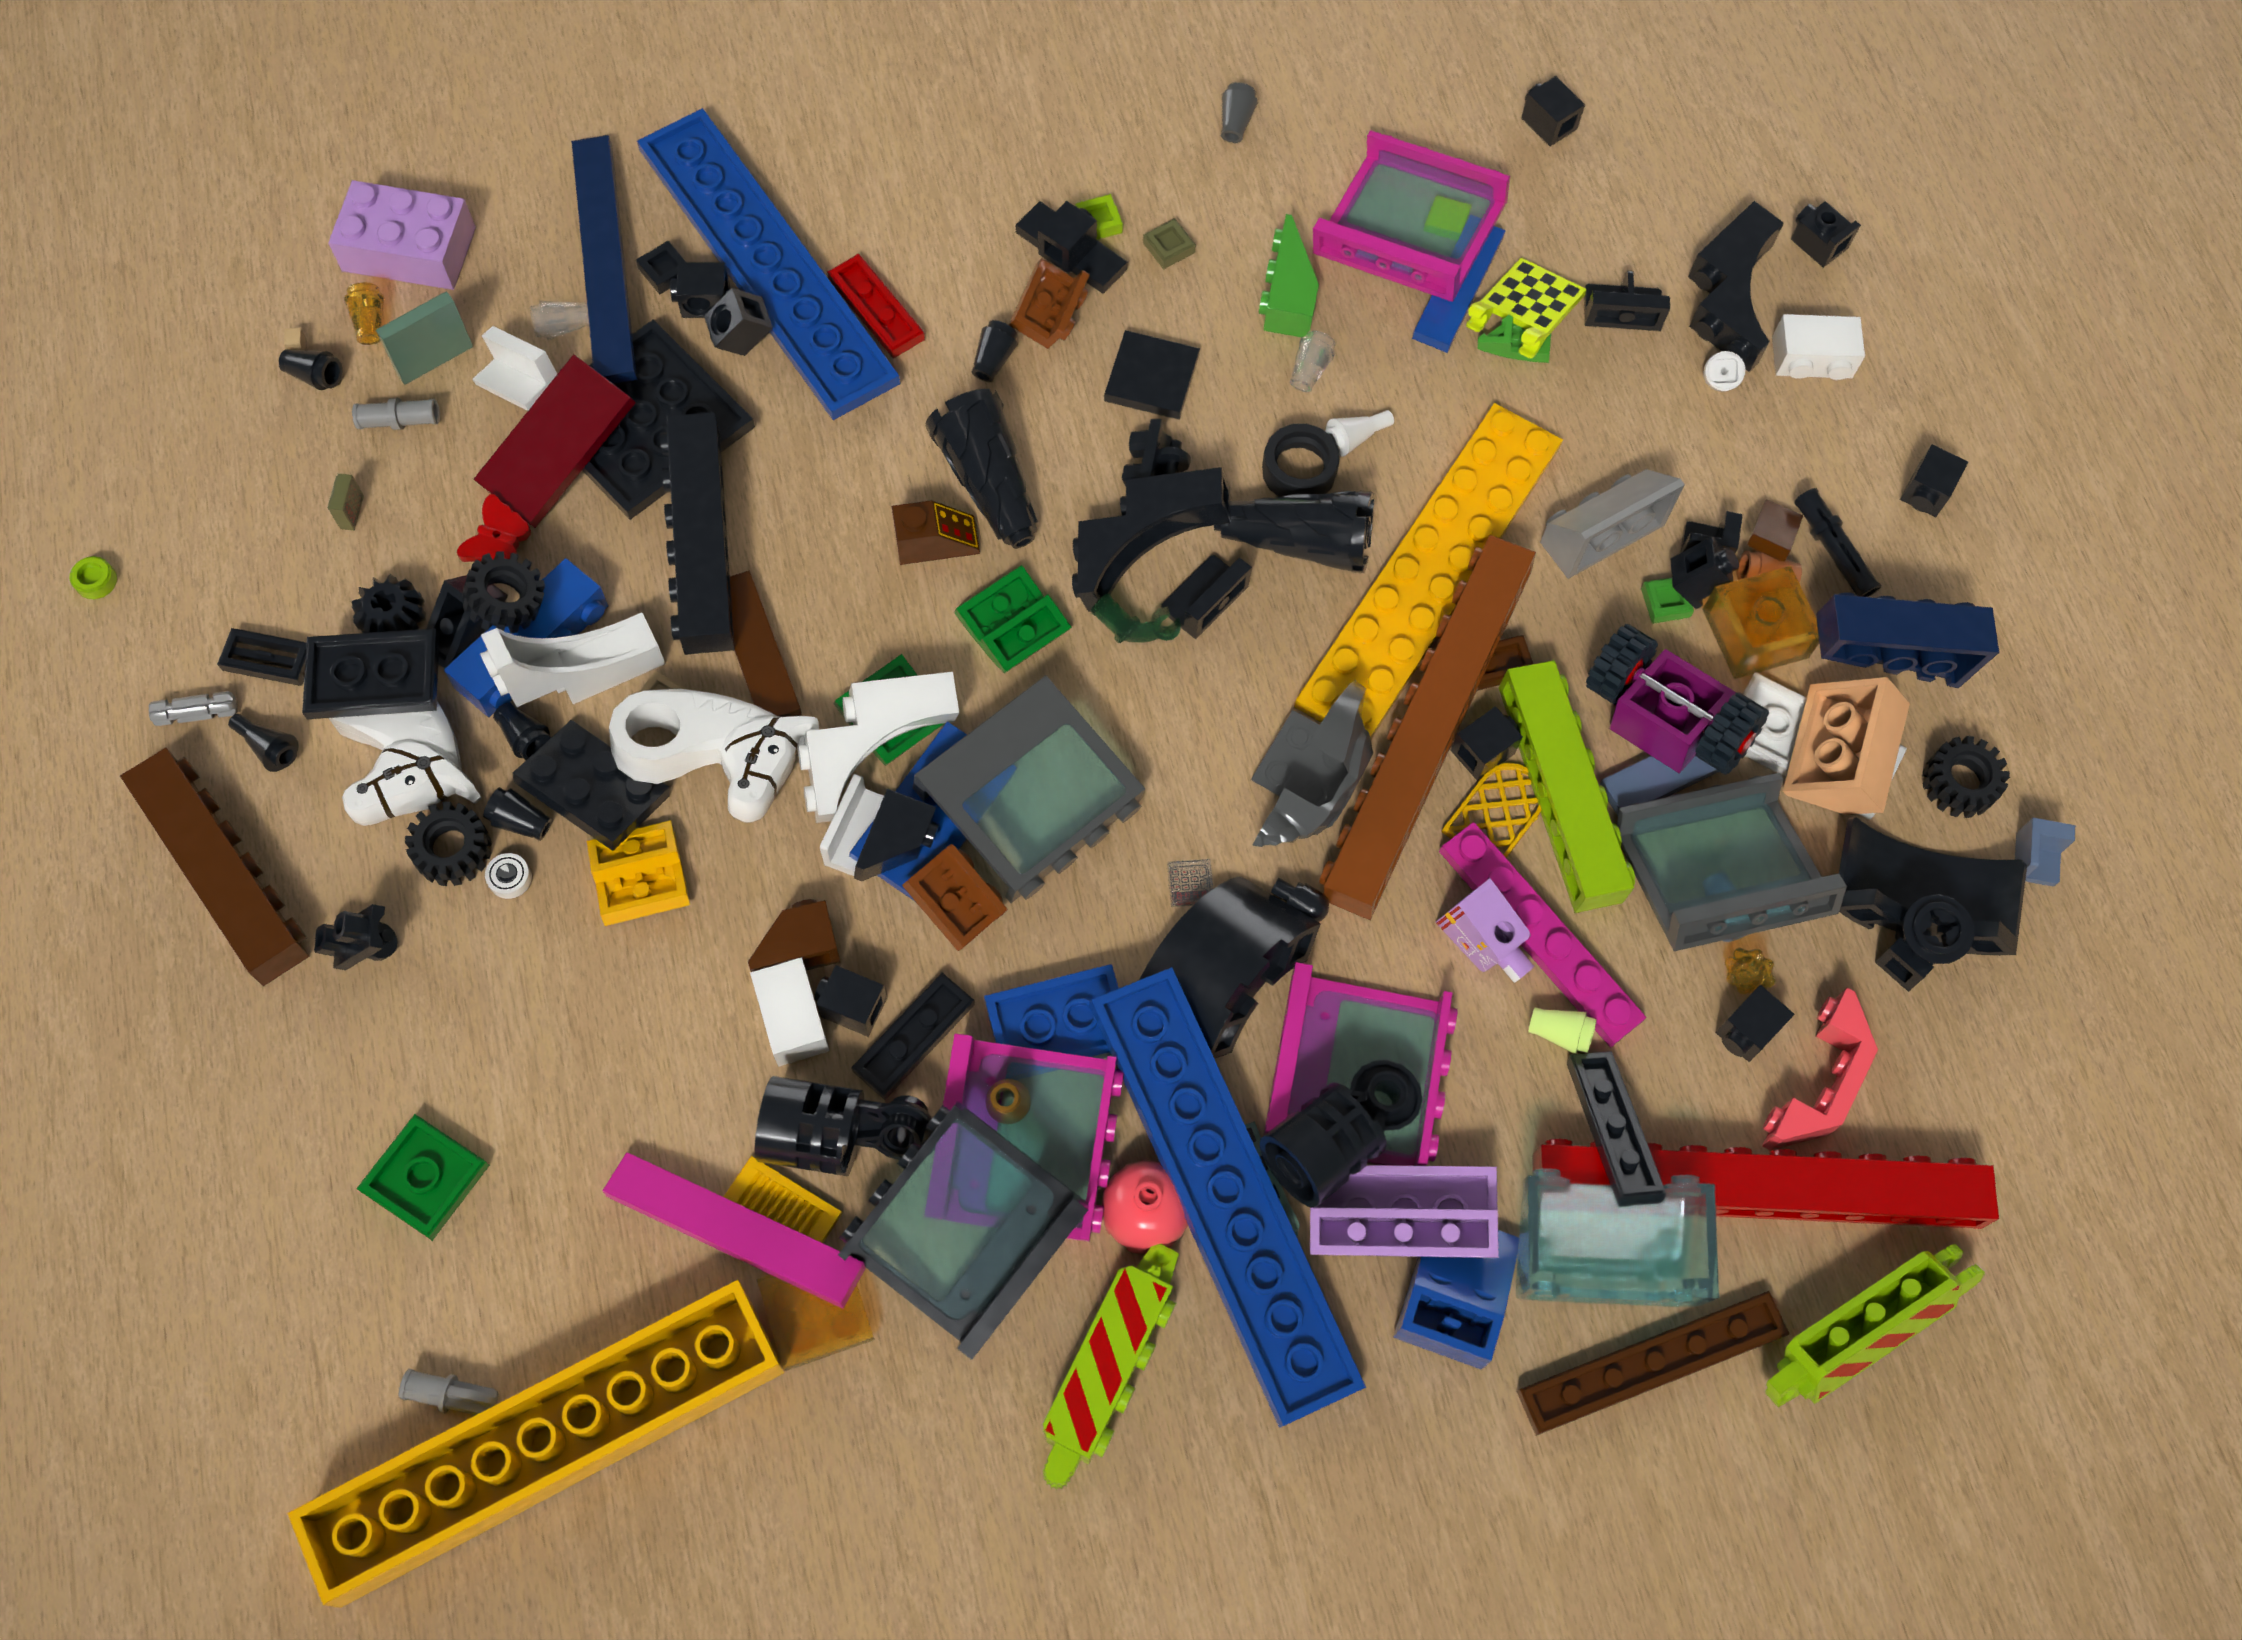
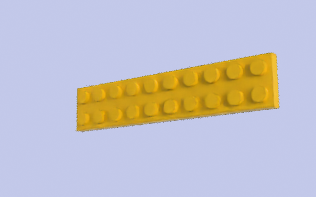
M1494 403L1297 697L1294 707L1322 722L1338 697L1350 683L1356 680L1366 688L1361 716L1364 727L1369 732L1370 739H1372L1422 662L1428 648H1431L1435 642L1437 630L1445 614L1452 615L1456 607L1452 600L1457 586L1461 580L1468 582L1472 571L1468 570V566L1476 547L1483 549L1489 535L1500 539L1503 537L1560 449L1563 439Z

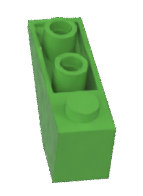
M1286 214L1283 229H1275L1272 252H1278L1277 260L1269 259L1265 283H1271L1270 292L1262 291L1258 314L1265 315L1263 331L1309 339L1319 283L1292 215Z

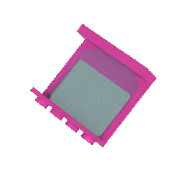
M1370 130L1367 135V157L1329 221L1319 217L1313 227V254L1453 302L1508 201L1510 176Z
M1296 962L1291 976L1264 1135L1290 1114L1296 1111L1300 1112L1301 1106L1309 1099L1318 1098L1320 1090L1328 1084L1337 1082L1350 1089L1353 1076L1362 1066L1376 1060H1390L1402 1064L1413 1073L1421 1087L1423 1100L1420 1112L1411 1124L1399 1130H1386L1384 1132L1387 1142L1385 1151L1376 1158H1368L1367 1163L1380 1166H1426L1428 1161L1434 1162L1438 1151L1439 1135L1432 1134L1434 1118L1441 1119L1445 1103V1092L1438 1091L1441 1075H1448L1452 1054L1451 1050L1444 1049L1446 1035H1453L1458 1013L1457 1008H1451L1453 993L1444 991L1439 1001H1433L1311 977L1313 965ZM1380 1091L1375 1092V1096L1380 1103L1387 1106L1392 1105V1101L1387 1094Z
M954 1033L943 1105L951 1110L957 1101L1088 1202V1211L1067 1239L1090 1242L1091 1232L1100 1233L1104 1206L1095 1204L1098 1186L1107 1188L1111 1160L1102 1159L1105 1141L1114 1142L1118 1115L1109 1114L1111 1097H1120L1122 1090L1123 1072L1120 1069H1116L1117 1057L1107 1056L1106 1060L979 1041L970 1035ZM1003 1079H1014L1021 1082L1029 1091L1031 1105L1027 1115L1014 1124L997 1122L989 1115L986 1108V1095L993 1084ZM1009 1090L1000 1093L999 1105L1009 1106L1013 1103L1014 1093L1011 1094ZM952 1123L936 1144L925 1216L1000 1228L1031 1188L1032 1182L1030 1178L961 1124Z

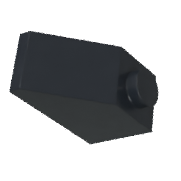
M467 575L444 580L426 629L436 628L439 634L438 664L444 669L486 631L481 628L483 622L481 618L474 623L470 619L471 611L465 612L463 604L465 599H462V592ZM494 584L487 587L488 593L493 598L502 602L506 601L508 595Z
M887 789L855 866L854 879L865 881L918 859L923 846L931 848L940 825L933 822L936 807Z

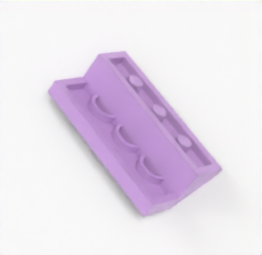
M1366 1165L1359 1173L1350 1174L1349 1181L1319 1206L1310 1207V1255L1498 1258L1497 1167Z

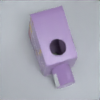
M1490 878L1436 921V924L1482 972L1499 964L1515 983L1534 968V965L1519 948L1531 936L1530 931Z

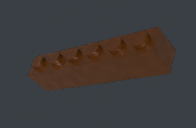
M164 748L120 775L128 790L252 977L264 987L310 957L301 942L307 939L305 933L293 917L288 920L284 919L279 911L285 906L283 900L270 884L265 888L262 886L257 878L263 874L262 869L249 852L244 855L240 853L236 844L240 843L242 839L228 820L220 823L214 814L221 809L206 788L201 791L198 790L193 781L200 777L185 756L177 760L167 748Z

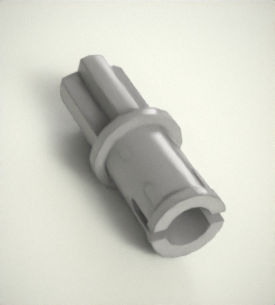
M408 1369L399 1387V1397L401 1400H411L438 1406L439 1411L442 1413H447L451 1409L477 1415L495 1406L498 1400V1392L495 1389L458 1381V1377L453 1374L444 1378Z

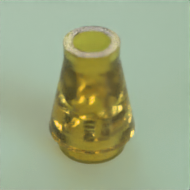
M367 282L352 284L347 288L344 302L356 332L357 342L363 345L377 344L381 341L376 330L381 327L384 295L380 293L379 287L375 284Z

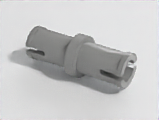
M390 398L386 403L354 404L352 417L357 429L391 427L393 430H402L406 425L439 424L440 411L436 399L401 401L400 398Z

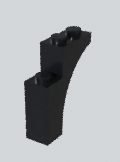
M1755 201L1698 253L1688 276L1700 289L1710 293L1699 304L1689 327L1696 331L1703 340L1709 341L1722 352L1729 351L1737 354L1743 360L1745 370L1748 372L1760 362L1770 342L1759 325L1753 310L1750 288L1752 270L1764 254L1773 247L1784 222Z
M1222 467L1127 479L1126 496H1121L1120 498L1122 516L1078 521V537L1073 539V554L1076 562H1078V573L1072 575V587L1075 597L1082 600L1088 612L1102 611L1105 609L1113 589L1124 573L1152 548L1190 530L1231 523L1230 486Z

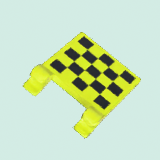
M1520 258L1481 301L1475 302L1470 306L1468 315L1471 318L1467 321L1466 327L1480 332L1492 313L1502 318L1510 314L1513 317L1514 324L1526 329L1521 337V341L1524 344L1519 348V353L1532 359L1539 351L1545 339L1586 295L1587 289Z

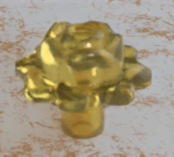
M1739 947L1735 949L1733 956H1729L1725 960L1728 970L1726 980L1729 984L1735 985L1740 994L1753 993L1760 984L1767 989V987L1771 988L1776 983L1772 974L1774 962L1771 959H1766L1760 949L1748 951Z

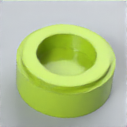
M91 556L81 559L73 566L69 579L71 585L82 597L99 599L105 597L114 589L117 583V574L105 559Z

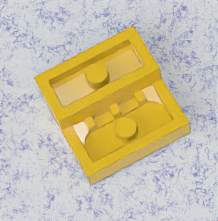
M671 820L635 829L614 851L596 839L587 841L591 873L596 883L600 916L604 926L690 905L680 853Z

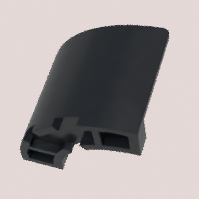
M1850 817L1847 820L1839 874L1847 888L1839 912L1867 929H1872L1877 924L1896 931L1895 939L1898 940L1900 937L1904 938L1901 922L1909 906L1925 896L1944 895L1961 903L1973 920L1974 940L1966 954L2016 955L2027 865L2021 859H1975L1924 850L1883 835L1863 823L1859 818ZM1930 919L1932 926L1922 933L1923 936H1936L1939 942H1942L1941 935L1947 932L1952 927V924L1947 926L1944 924L1936 925L1934 920Z
M1235 877L1209 891L1180 918L1153 954L1139 980L1171 967L1173 968L1214 1059L1232 1053L1244 1025L1259 1004L1253 997L1265 982L1273 986L1294 968L1296 962H1307L1321 923L1286 904L1247 879Z

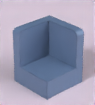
M2033 817L2016 833L2015 859H2021L2027 865L2026 882L2052 887L2060 882L2061 853L2075 841L2076 825Z

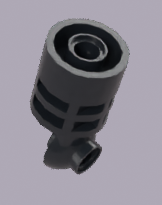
M1390 1060L1372 1061L1362 1066L1353 1076L1350 1089L1337 1082L1328 1084L1320 1090L1318 1098L1309 1099L1301 1106L1300 1112L1296 1111L1290 1114L1261 1137L1260 1150L1272 1174L1291 1196L1308 1207L1314 1208L1319 1206L1349 1181L1350 1174L1359 1173L1364 1169L1368 1158H1376L1385 1151L1387 1142L1384 1132L1386 1130H1399L1413 1122L1420 1112L1423 1100L1421 1087L1413 1073L1402 1064ZM1380 1091L1387 1094L1392 1101V1105L1387 1106L1380 1103L1375 1096V1092Z
M772 1076L766 1086L758 1115L755 1135V1158L757 1162L849 1176L858 1146L875 1148L887 1157L900 1160L913 1142L922 1147L933 1133L926 1128L932 1117L925 1103L910 1095L896 1097L890 1103L864 1100L863 1090ZM936 1145L930 1151L929 1154H931L936 1149Z

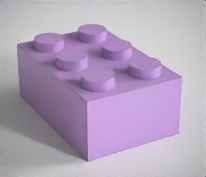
M352 180L328 244L343 272L454 290L476 227L466 201L463 198Z

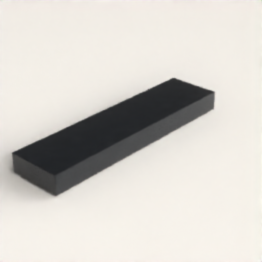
M1613 1052L1569 1055L1567 1067L1618 1207L1663 1203L1666 1191Z

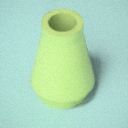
M1535 1007L1528 1033L1536 1034L1574 1054H1577V1051L1588 1053L1597 1019L1587 1017V1012L1546 1010Z

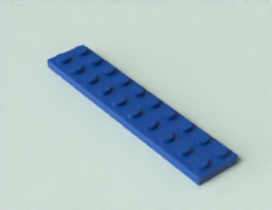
M703 108L637 140L641 154L717 260L725 262L727 273L738 289L762 297L773 327L770 331L771 335L832 420L900 385L899 374Z
M1171 967L1091 999L1089 1006L1112 1057H1117L1116 1066L1123 1072L1125 1086L1160 1164L1175 1187L1187 1224L1279 1428L1366 1388L1173 968Z

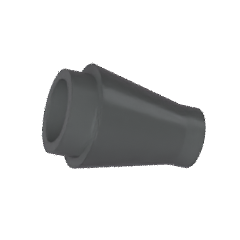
M1232 83L1222 93L1221 137L1227 142L1239 143L1242 141L1246 127L1258 104V100L1255 97L1256 91L1248 84Z

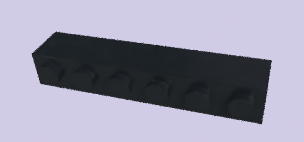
M716 412L666 416L667 432L660 433V442L663 457H669V468H662V477L665 493L671 492V504L664 505L666 527L667 529H673L674 539L666 542L669 566L675 565L676 577L669 578L668 583L671 603L677 602L678 615H671L673 640H680L685 655L734 651L721 437Z

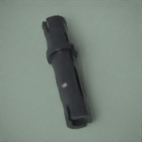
M1817 488L1804 492L1795 500L1794 504L1800 509L1812 528L1810 533L1814 540L1821 541L1857 596L1870 597L1881 588V584L1877 582L1859 552L1842 529L1843 521L1839 515L1832 514L1818 493Z

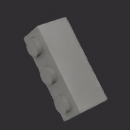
M1647 469L1633 477L1630 474L1618 479L1611 489L1602 494L1594 492L1585 497L1578 507L1569 512L1561 510L1551 516L1546 522L1547 527L1540 543L1569 579L1665 526L1685 484L1680 478Z

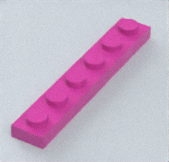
M1474 822L1442 845L1439 853L1473 891L1489 878L1494 882L1530 931L1531 936L1521 944L1523 949L1578 1011L1587 1012V1017L1597 1019L1595 1031L1610 1048L1647 1018Z

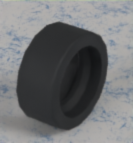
M1291 424L1277 430L1269 438L1265 447L1262 462L1263 479L1269 490L1278 497L1298 494H1326L1332 489L1337 476L1340 462L1339 449L1333 438L1319 427L1310 424ZM1304 448L1318 455L1324 463V468L1318 476L1310 479H1297L1284 473L1279 468L1277 459L1286 450Z

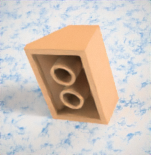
M1888 677L1810 684L1782 791L1786 796L1844 815L1884 813L1910 703Z

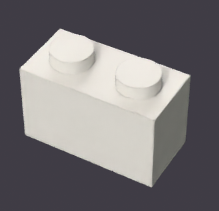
M1783 314L1772 336L1776 376H1791L1797 379L1828 377L1833 380L1853 378L1865 357L1860 317Z

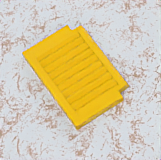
M753 1156L749 1158L723 1196L821 1243L825 1241L843 1214L842 1211L762 1162H757Z

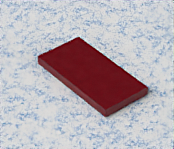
M573 354L473 480L491 494H495L502 503L508 505L513 512H517L522 519L536 528L636 402Z

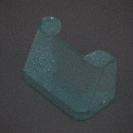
M1533 1170V1176L1528 1175L1523 1181L1516 1271V1298L1534 1301L1662 1307H1695L1718 1299L1715 1184H1700L1698 1176H1672L1671 1184L1663 1185L1666 1191L1663 1203L1618 1207L1610 1185L1570 1184L1569 1179L1561 1178L1560 1170Z

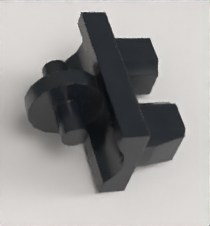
M1150 419L1148 430L1131 432L1129 451L1133 458L1143 459L1142 464H1126L1124 466L1122 481L1125 486L1127 479L1179 473L1188 470L1190 467V455L1181 449V441L1173 440L1171 436L1163 431L1164 422L1162 419Z
M372 904L359 913L341 912L337 915L334 925L322 924L319 926L315 933L314 951L318 954L334 956L333 968L346 971L366 958L382 961L390 957L396 951L398 941L394 930L389 925L379 922L385 914V907Z

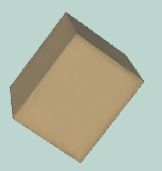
M285 329L284 347L291 350H306L307 339L302 329Z

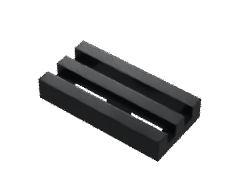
M231 628L217 665L222 671L302 686L304 682L302 674L305 671L307 642ZM237 643L259 646L297 654V657L291 658L262 650L255 651L236 647ZM232 657L291 668L292 670L232 659Z

